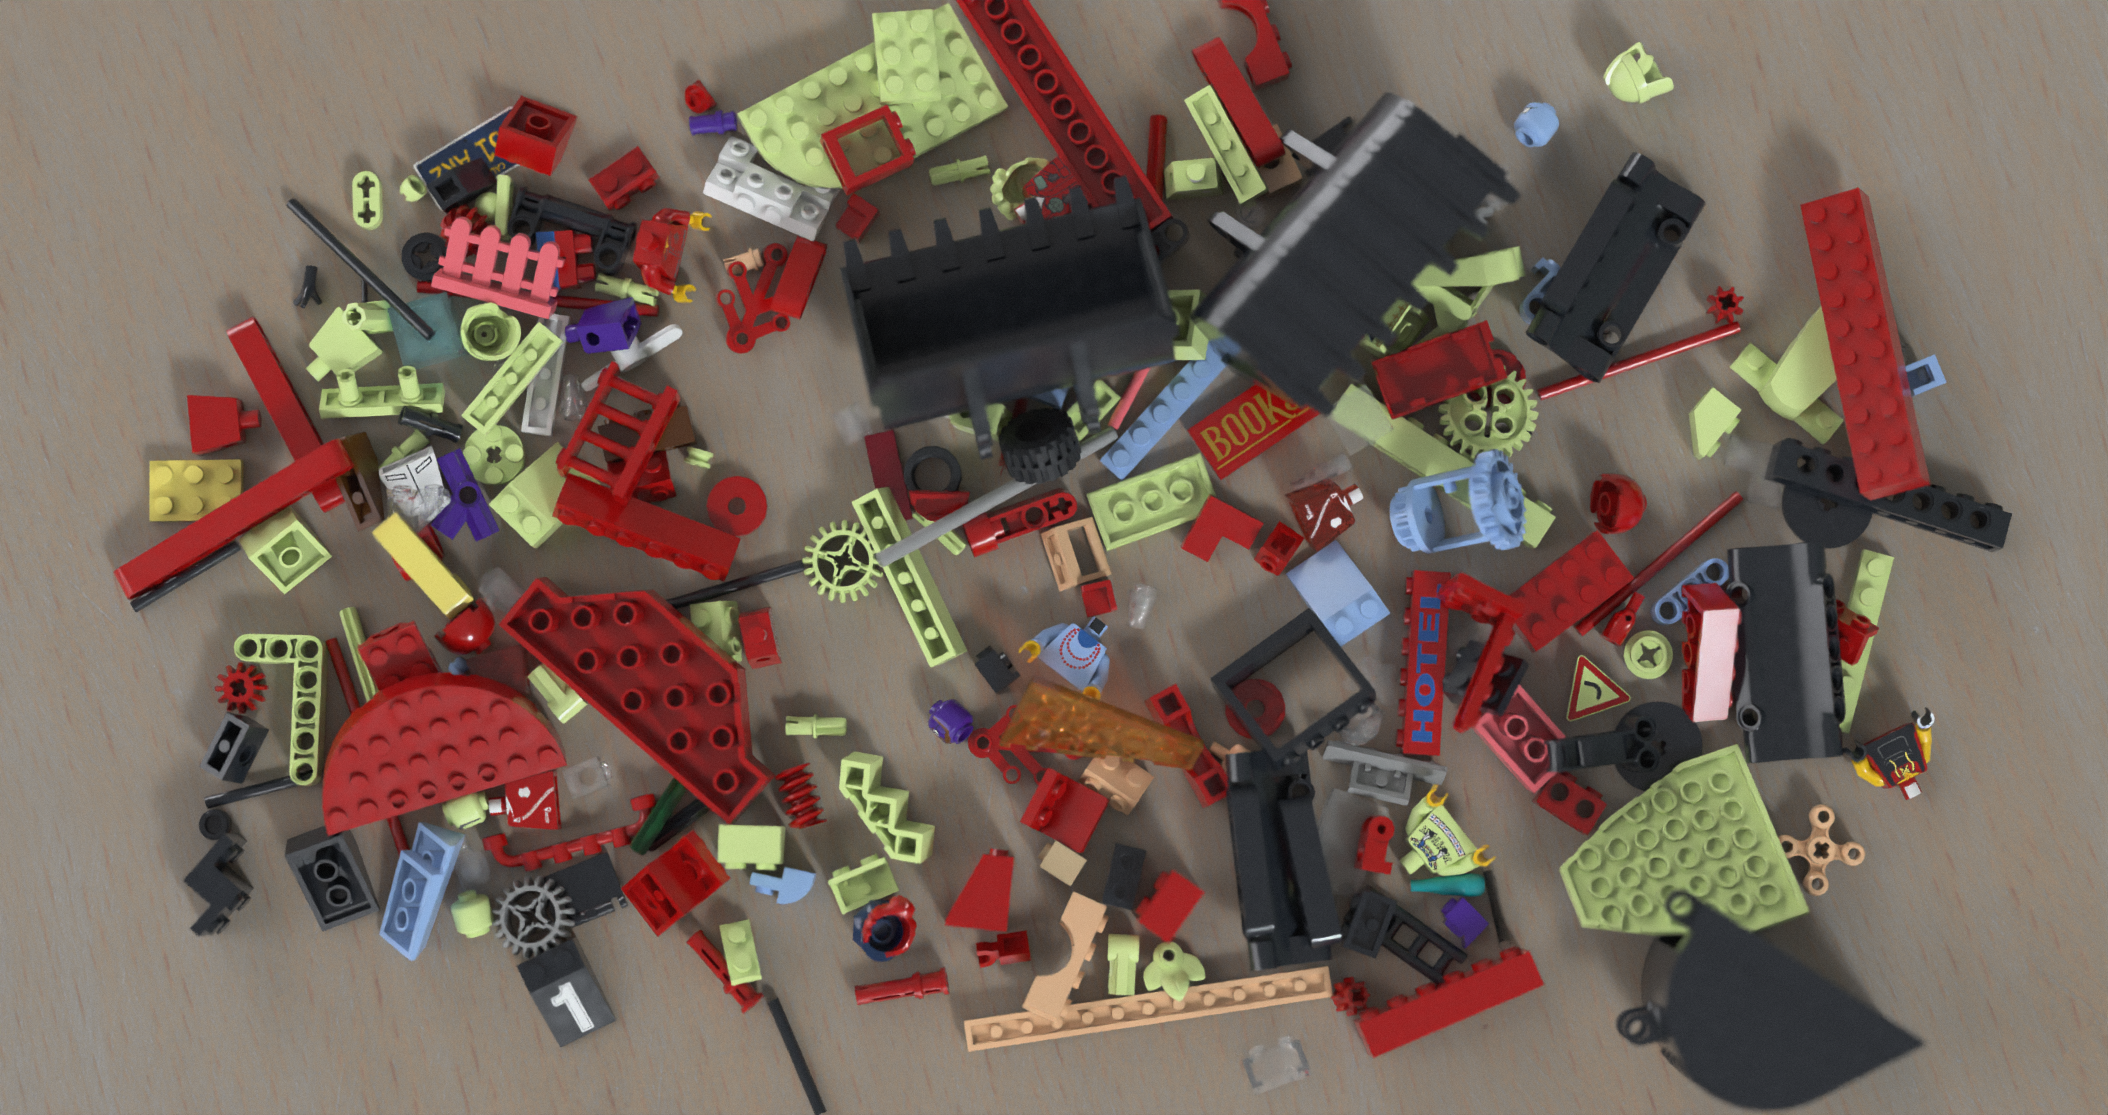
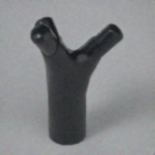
M310 265L305 267L302 289L298 297L293 301V304L296 306L300 304L302 309L306 308L310 297L313 298L317 305L322 304V300L316 291L317 267Z

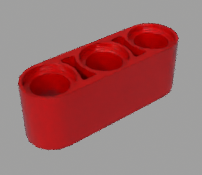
M799 235L797 236L775 291L771 311L801 319L827 251L826 243L816 240L813 242Z

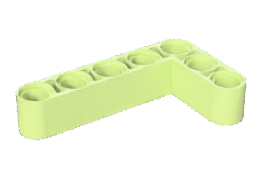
M241 635L234 644V653L239 659L253 664H294L289 772L291 779L296 784L308 787L315 786L321 780L324 766L329 653L326 643L322 639L311 635ZM255 641L257 651L254 655L247 657L244 651L245 646L248 642ZM285 641L288 646L287 653L283 657L278 658L275 654V647L278 643ZM316 642L318 653L313 658H308L305 649L308 644ZM314 672L317 676V683L314 687L307 689L304 685V678L307 674ZM308 703H313L316 709L315 715L310 719H305L302 712L303 708ZM310 733L314 737V745L309 750H305L301 745V740L304 735ZM305 764H309L313 768V774L310 779L304 781L300 777V769Z

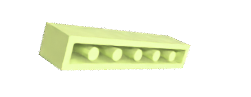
M889 487L875 489L852 501L853 507L876 554L912 535ZM919 548L883 567L930 668L941 665L967 652Z

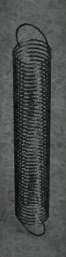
M1483 871V873H1484L1483 875L1485 876L1484 879H1486L1485 882H1487V883H1485V884H1486V887H1487L1486 890H1487V893H1488V896H1489L1488 899H1490V900H1489L1490 905H1491L1490 907L1492 908L1491 911H1493V912H1492V914H1493L1492 916L1494 917L1493 919L1495 920V921H1493V922L1496 923V924H1494V925L1497 926V927H1495V928H1496V931H1497L1496 934H1497V937H1498V940H1499L1498 943L1503 942V941H1507V940H1504V939H1502V938L1508 939V941H1509L1510 939L1507 938V937H1509V936L1506 935V934H1509V933H1508V932H1505V931H1502V930H1500V929H1503V930H1506V931H1508V930H1507V929H1504V928H1501V927H1499V926H1502V927H1505V928H1507V927L1498 924V923H1501V924L1507 925V924H1505V923L1500 922V921H1503V922H1506V921L1499 919V918H1502V919H1505V918L1500 917V916H1498V915H1496V914H1499V915H1501V916H1504V915L1495 912V911H1498V912H1501V911L1494 909V908H1497V909H1500V910L1503 911V909L1496 907V906H1499V907H1502V906L1495 904V903H1498V904H1501V903L1494 901V900H1497V901H1500V902H1501V900H1498V899L1493 898V897H1496V898L1501 899L1500 897L1495 896V895L1500 896L1499 894L1494 893V892H1497V893H1499V892H1498V891H1495V890H1493V889H1491V888H1494V889H1497V888L1490 886V885H1493V886H1496V885L1489 883V882H1492V883L1497 884L1496 882L1491 881V880H1494V881H1497V880L1490 878V877L1496 878V877L1492 876V875H1495V874H1493V873H1491V872H1488V871H1486V872Z

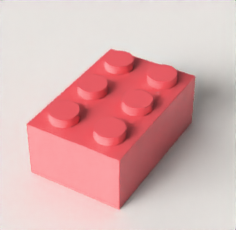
M1520 685L1516 689L1502 717L1482 712L1475 728L1471 727L1526 790L1535 793L1557 773L1547 772L1546 770L1549 768L1547 745L1544 744V741L1565 738L1566 736Z

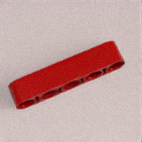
M1216 37L1191 50L1199 70L1208 85L1213 86L1256 167L1260 168L1286 155L1280 138L1220 37Z

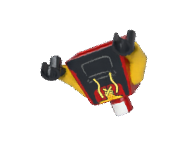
M1925 707L1926 713L1921 718L1916 710L1911 713L1916 725L1913 722L1905 723L1864 744L1854 740L1856 743L1854 751L1845 747L1843 752L1851 758L1857 775L1875 787H1882L1883 789H1890L1898 785L1906 800L1922 793L1915 776L1928 770L1927 763L1930 761L1931 726L1935 721V717L1928 707Z

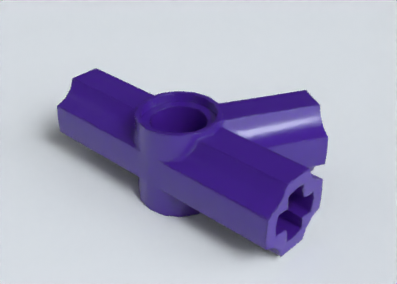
M461 448L437 458L436 460L453 494L436 516L431 526L453 540L466 522L476 542L500 531ZM465 486H471L477 491L476 500L469 504L462 502L459 497L460 490Z

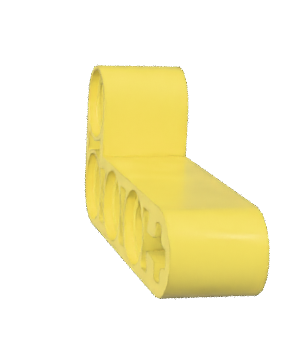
M395 512L372 531L382 546L450 620L475 600L472 592L457 574H453L400 514Z

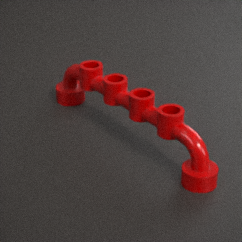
M654 793L630 799L632 810H639L640 812L639 820L633 824L512 856L506 854L503 846L508 845L506 833L503 832L482 838L484 851L491 850L495 860L503 866L509 868L524 866L525 872L543 867L542 861L553 858L555 864L573 859L572 852L583 850L584 856L601 852L602 844L613 842L614 848L631 844V837L637 835L651 813V807L656 805Z

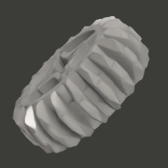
M525 876L524 886L519 880H514L513 886L515 891L509 887H504L503 891L508 897L506 899L502 897L496 898L497 903L502 904V908H494L492 910L493 914L500 915V920H494L492 926L502 927L495 936L496 938L507 937L503 941L502 946L509 948L513 945L512 954L518 955L523 949V958L530 959L533 952L536 957L543 953V948L546 952L553 948L552 944L555 946L562 944L563 941L560 939V936L570 938L571 933L564 929L566 925H575V921L567 920V915L574 914L575 909L565 908L564 905L569 904L572 899L569 896L560 899L565 889L559 886L553 891L555 887L554 880L549 879L544 885L543 876H537L535 882H533L531 876ZM531 892H540L538 899H534L531 905L525 907L517 904V901L524 895ZM548 899L551 900L555 908V923L547 915ZM522 911L534 912L539 920L544 923L532 922V919ZM512 913L520 919L519 936L512 926ZM539 928L551 931L541 941L535 943L527 942L529 936H533Z

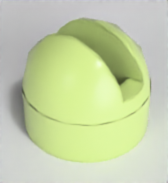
M415 175L408 176L400 186V194H404L406 196L405 200L409 202H416L427 193L425 184Z

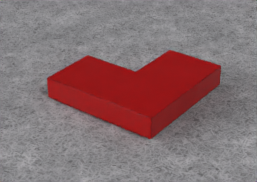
M1209 494L1180 547L1208 562L1222 536L1249 550L1264 523Z

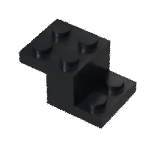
M239 833L224 834L183 880L210 904L207 910L190 928L198 937L212 936L214 933L219 935L230 924L231 920L228 917L236 909L241 911L251 900L249 894L254 888L227 865L228 862L231 864L236 862L245 851L242 847L247 841Z

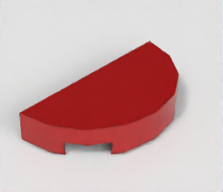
M908 490L910 502L916 512L926 520L934 522L967 505L970 491Z

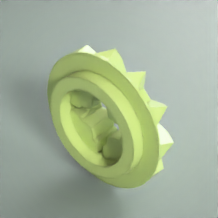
M1646 630L1634 634L1628 640L1623 657L1627 669L1636 677L1654 679L1660 677L1669 669L1673 659V650L1665 636L1656 631ZM1640 644L1647 650L1659 648L1652 656L1653 663H1650L1648 660L1637 661L1643 654Z

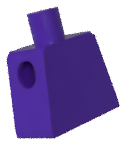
M633 297L587 308L577 324L565 327V336L568 343L581 342L584 352L587 354L629 349L642 324Z

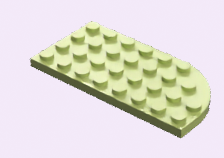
M949 3L933 11L941 101L888 104L890 111H896L902 122L903 127L900 128L904 139L909 138L914 146L916 155L913 158L930 151L1008 108ZM874 42L737 113V117L759 154L775 170H779L796 180V182L806 186L843 189L820 143L821 134L885 106L880 105ZM883 119L837 139L855 177L901 157Z

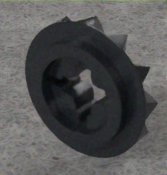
M428 232L412 236L405 243L401 254L402 264L407 273L418 280L432 281L433 275L441 267H444L438 265L441 255L446 256L448 247H445L446 242L438 235ZM430 247V254L437 259V262L428 261L423 267V260L415 255V252L419 254L420 252L426 253Z

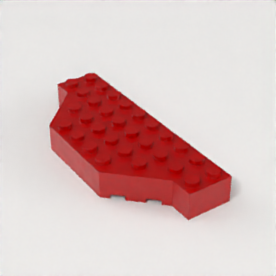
M539 577L533 581L498 624L727 824L730 825L737 822L774 778L775 774L754 757L752 753L745 668L655 590L568 596L549 578Z

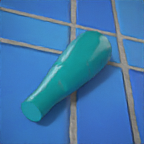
M1465 873L1410 880L1411 892L1477 897L1485 892V879L1480 874Z

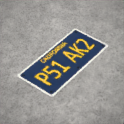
M508 107L415 163L414 169L425 186L450 169L480 157L483 158L496 179L498 175H504L519 166V164L510 163L505 159L494 156L499 127L513 107ZM427 188L428 192L430 193L439 210L443 211L437 203V201L435 200V198L433 197V195L431 194V192L429 191V189Z

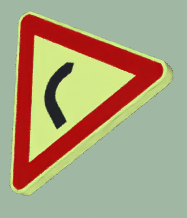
M1583 655L1578 656L1566 715L1568 721L1571 722L1631 700L1628 693Z

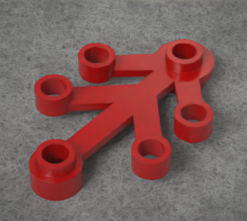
M780 243L768 244L763 249L762 259L765 265L753 294L746 279V265L740 261L729 264L727 274L734 280L745 308L741 321L733 306L735 302L734 293L731 290L724 289L716 294V303L722 307L730 327L725 337L726 344L734 353H747L753 349L757 338L775 331L783 332L790 327L789 317L783 314H776L772 317L771 321L753 327L757 315L771 310L774 296L764 298L777 267L785 264L788 258L787 249ZM774 249L779 250L781 253V258L778 261H775L771 256ZM734 265H739L742 268L740 276H735L732 273ZM723 293H727L730 296L728 304H723L720 300ZM778 317H782L785 320V326L781 329L776 326V319ZM739 333H744L746 336L744 344H739L736 340Z
M1019 705L1008 707L1006 715L990 729L978 728L968 738L970 752L978 758H989L1002 772L1003 779L1008 784L1019 782L1021 772L1017 767L1010 766L998 750L1012 751L1032 773L1034 781L1038 785L1040 782L1037 780V773L1039 771H1047V768L1042 767L1029 752L1064 753L1067 758L1078 760L1085 755L1087 750L1084 739L1076 735L1066 738L1065 741L1029 739L1044 725L1053 722L1055 713L1048 706L1041 707L1037 711L1036 717L1012 738L998 737L1012 723H1019L1023 720L1024 710ZM1013 708L1021 711V717L1017 720H1013L1009 716V712ZM1049 710L1052 715L1051 719L1046 722L1040 719L1041 711ZM981 737H986L989 740V745L985 749H981L977 745V741ZM1071 742H1078L1081 749L1078 753L1073 754L1069 751V744ZM1014 769L1017 771L1018 778L1015 781H1009L1006 778L1008 770Z

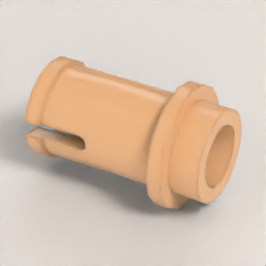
M751 247L748 249V252L725 258L724 265L726 271L729 264L736 261L744 263L747 271L752 269L759 271V267L764 266L759 248L753 250ZM734 265L732 273L734 275L742 273V268L739 265Z

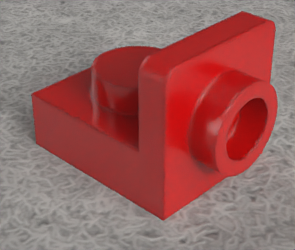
M1279 521L1254 560L1265 571L1279 576L1305 538Z

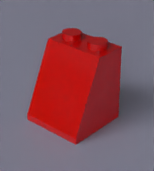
M991 848L990 854H983L946 917L945 926L1007 932L1015 858L1009 856V850Z

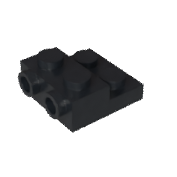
M1469 640L1466 647H1461L1456 655L1457 664L1453 672L1446 673L1442 681V691L1452 703L1461 704L1485 643ZM1504 653L1501 655L1505 658L1499 672L1497 674L1494 673L1490 682L1494 685L1488 699L1486 701L1483 700L1479 709L1482 712L1499 717L1503 716L1529 667L1525 659Z

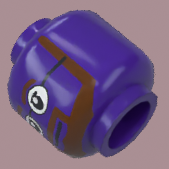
M949 699L944 702L939 700L930 708L929 714L931 716L928 726L944 743L952 744L955 742L960 744L973 731V716L958 700Z

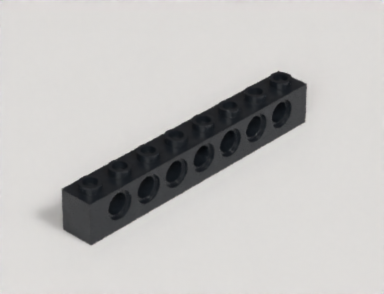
M1785 438V440L1773 444L1764 477L1766 480L1990 552H1995L2004 547L2012 513L2002 511L2003 507L2001 505L1989 502L1984 505L1975 502L1973 496L1962 493L1953 495L1947 493L1946 488L1935 484L1894 494L1893 500H1889L1886 497L1869 500L1860 494V490L1855 485L1857 475L1853 457L1843 456L1841 459L1832 456V452L1828 449L1821 447L1810 449L1802 446L1803 442L1793 438ZM1798 459H1803L1807 463V473L1802 472L1798 468ZM1827 468L1835 471V482L1828 479L1826 475ZM1913 496L1920 498L1922 502L1921 510L1913 505ZM1942 505L1949 508L1951 513L1949 519L1943 516L1941 512ZM1971 514L1975 515L1978 518V528H1975L1971 524Z

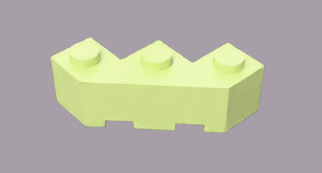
M854 751L841 760L839 790L846 799L849 798L859 811L857 814L872 834L876 833L885 845L884 850L890 858L921 864L932 856L935 825L907 821L909 791L880 786L883 756Z

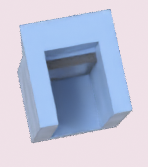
M1935 354L1905 366L1912 397L1947 383Z

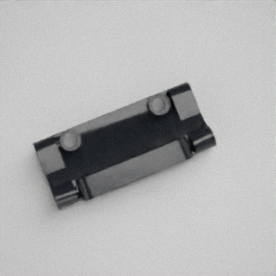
M1637 152L1631 153L1617 179L1611 182L1545 293L1539 310L1525 332L1526 335L1562 358L1586 379L1600 383L1677 255L1685 238L1704 208L1705 201L1700 196L1659 173L1655 163L1648 157ZM1673 230L1678 234L1679 239L1676 241L1667 240L1664 232ZM1614 332L1617 334L1619 341L1608 343L1605 341L1603 334Z
M1825 541L1727 549L1730 585L1726 589V594L1740 608L1742 615L1741 623L1737 627L1739 647L1734 655L1736 671L1734 691L1736 719L1739 726L1743 729L1746 763L1843 756L1842 732L1839 724L1845 719L1846 707L1835 585L1832 576L1826 573ZM1743 588H1745V590L1747 591L1746 600L1743 598L1742 595ZM1754 710L1758 713V722L1753 717Z
M1263 751L1226 754L1229 787L1226 789V800L1241 926L1244 938H1247L1250 970H1268L1288 965L1332 960L1331 945L1311 949L1308 945L1277 809V801L1293 798L1292 790L1297 784L1303 786L1305 795L1308 794L1311 802L1313 801L1315 789L1311 783L1308 751L1300 755V759L1296 764L1293 765L1291 763L1277 771Z

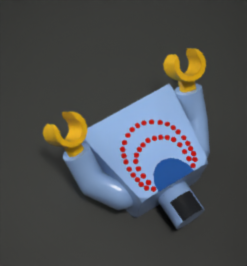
M1093 616L1083 630L1075 623L1071 625L1060 623L1046 628L1032 640L1025 642L1018 650L1019 653L1023 650L1030 651L1032 657L1027 661L1028 663L1033 662L1037 657L1082 692L1079 698L1080 703L1084 697H1089L1093 700L1091 708L1096 707L1101 696L1100 694L1108 681L1110 659L1105 653L1107 648L1098 642L1108 626L1098 618Z

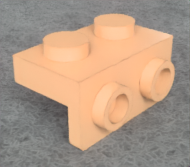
M1103 743L1078 782L1110 800L1109 804L1113 809L1129 815L1154 776Z

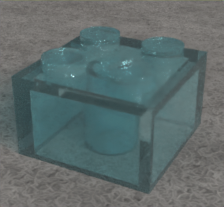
M447 292L406 303L436 332L435 336L428 341L392 307L387 308L403 366H413L415 369L468 355L461 342L460 323L453 298Z

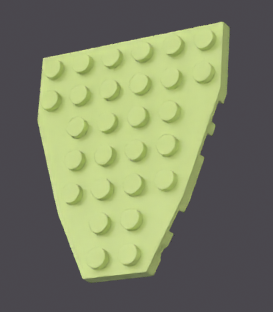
M1738 744L1677 765L1663 779L1656 781L1638 798L1635 797L1609 817L1589 840L1585 841L1578 848V851L1559 869L1580 924L1586 928L1650 936L1686 935L1689 930L1671 919L1664 909L1666 896L1674 890L1682 889L1712 905L1754 933L1803 917L1810 912ZM1678 897L1673 901L1672 909L1676 914L1682 915L1688 911L1689 902L1685 897Z

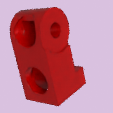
M1371 815L1363 821L1354 868L1391 875L1393 863L1386 862L1385 858L1388 841L1394 834V824L1388 817Z

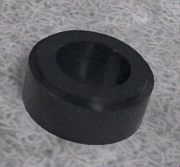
M209 810L199 820V830L207 839L219 840L224 834H228L231 831V818L222 810Z

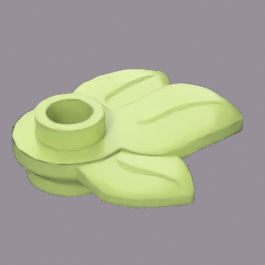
M1162 942L1155 948L1153 961L1145 968L1143 978L1148 991L1162 986L1170 997L1181 1001L1188 990L1189 980H1204L1205 971L1196 956L1183 953L1180 946L1174 942ZM1166 951L1171 952L1174 955V959L1166 961L1163 958V953Z

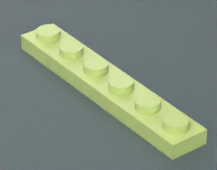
M1864 549L1861 552L1847 608L1856 614L1868 617L1871 623L1877 626L1894 557ZM1874 636L1868 639L1857 664L1851 666L1841 660L1846 714L1844 721L1839 725L1841 732L1849 734Z

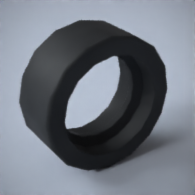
M925 446L915 451L907 460L904 468V482L908 490H922L915 481V471L920 462L927 458H938L948 465L951 473L949 484L942 491H958L962 481L961 467L956 457L947 449L939 446Z

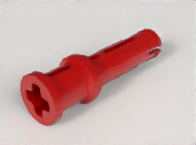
M702 930L697 931L687 940L686 943L690 945L724 984L725 994H730L742 1007L741 1012L743 1014L747 1013L764 997L762 992L757 993L749 982L731 985L726 958L704 935Z
M945 967L940 968L937 972L921 974L918 971L912 974V977L855 986L858 1006L903 997L915 996V998L924 999L925 995L942 992L944 995H949L950 993Z

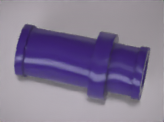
M718 110L715 114L690 116V132L692 136H695L697 134L714 132L723 135L726 134V131H737L735 111L724 113L723 110Z

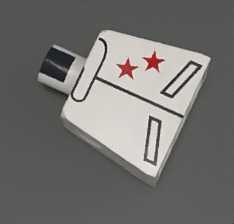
M432 446L378 469L382 482L407 516L419 511L424 521H428L430 524L434 521L440 512L436 503L445 500L446 494Z

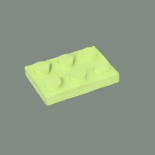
M933 9L872 13L880 105L941 101Z

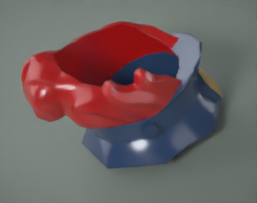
M901 895L892 897L890 900H870L854 916L853 941L873 961L885 962L891 960L896 955L904 953L909 949L916 934L917 923L912 917L915 912L914 905L908 898Z

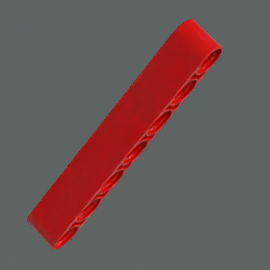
M252 316L226 330L234 349L294 461L324 444L258 320ZM336 479L312 492L324 513L345 503Z

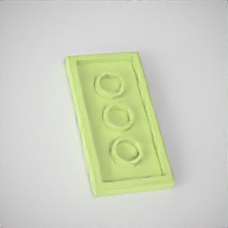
M1201 453L1087 493L1086 496L1106 551H1110L1195 520L1209 494L1215 497L1216 494Z

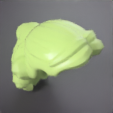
M1029 157L1024 161L1015 163L1007 171L1001 168L995 171V175L992 178L993 184L990 187V191L993 194L992 202L998 205V210L1008 220H1014L1017 217L1014 209L1024 203L1023 186L1050 163L1048 160Z

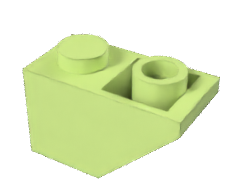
M1714 387L1704 394L1689 413L1693 454L1698 460L1705 457V455L1710 458L1721 445L1717 441L1724 432L1730 434L1740 421L1737 415L1741 412V409Z

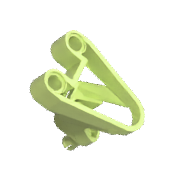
M1520 246L1454 259L1460 266L1452 276L1431 264L1428 265L1412 284L1429 302L1434 304L1438 327L1415 345L1449 332L1469 327L1468 320L1477 314L1479 306L1495 284L1518 280L1519 277L1526 276ZM1452 286L1483 287L1473 301Z

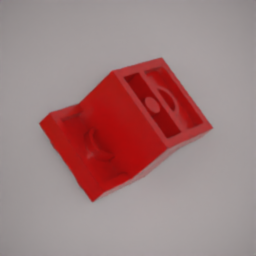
M692 830L672 848L646 865L621 890L656 936L659 937L678 920L707 900L731 878L726 873L723 865L709 851L706 843Z

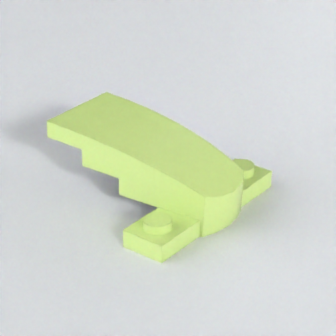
M1821 306L1809 318L1798 336L1790 343L1778 364L1774 363L1752 343H1749L1730 366L1732 370L1759 391L1763 401L1775 413L1788 420H1794L1823 445L1844 421L1818 399L1837 380Z

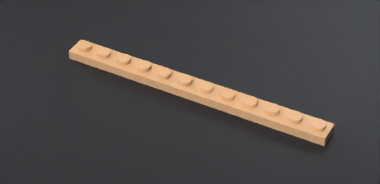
M1321 966L1189 986L1181 1001L1173 999L1165 990L1071 1004L1066 1017L1059 1016L1056 1022L1031 1011H1023L964 1020L968 1052L1321 999L1331 997L1333 993L1329 967Z

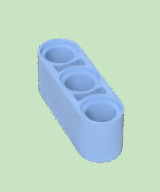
M1718 558L1701 563L1652 604L1650 614L1653 621L1664 626L1682 618V611H1688V599L1682 597V585L1717 583L1721 586L1729 577L1727 563ZM1709 565H1715L1719 569L1720 576L1717 581L1708 578L1706 570ZM1662 603H1667L1673 608V616L1669 620L1664 619L1660 615L1659 609Z

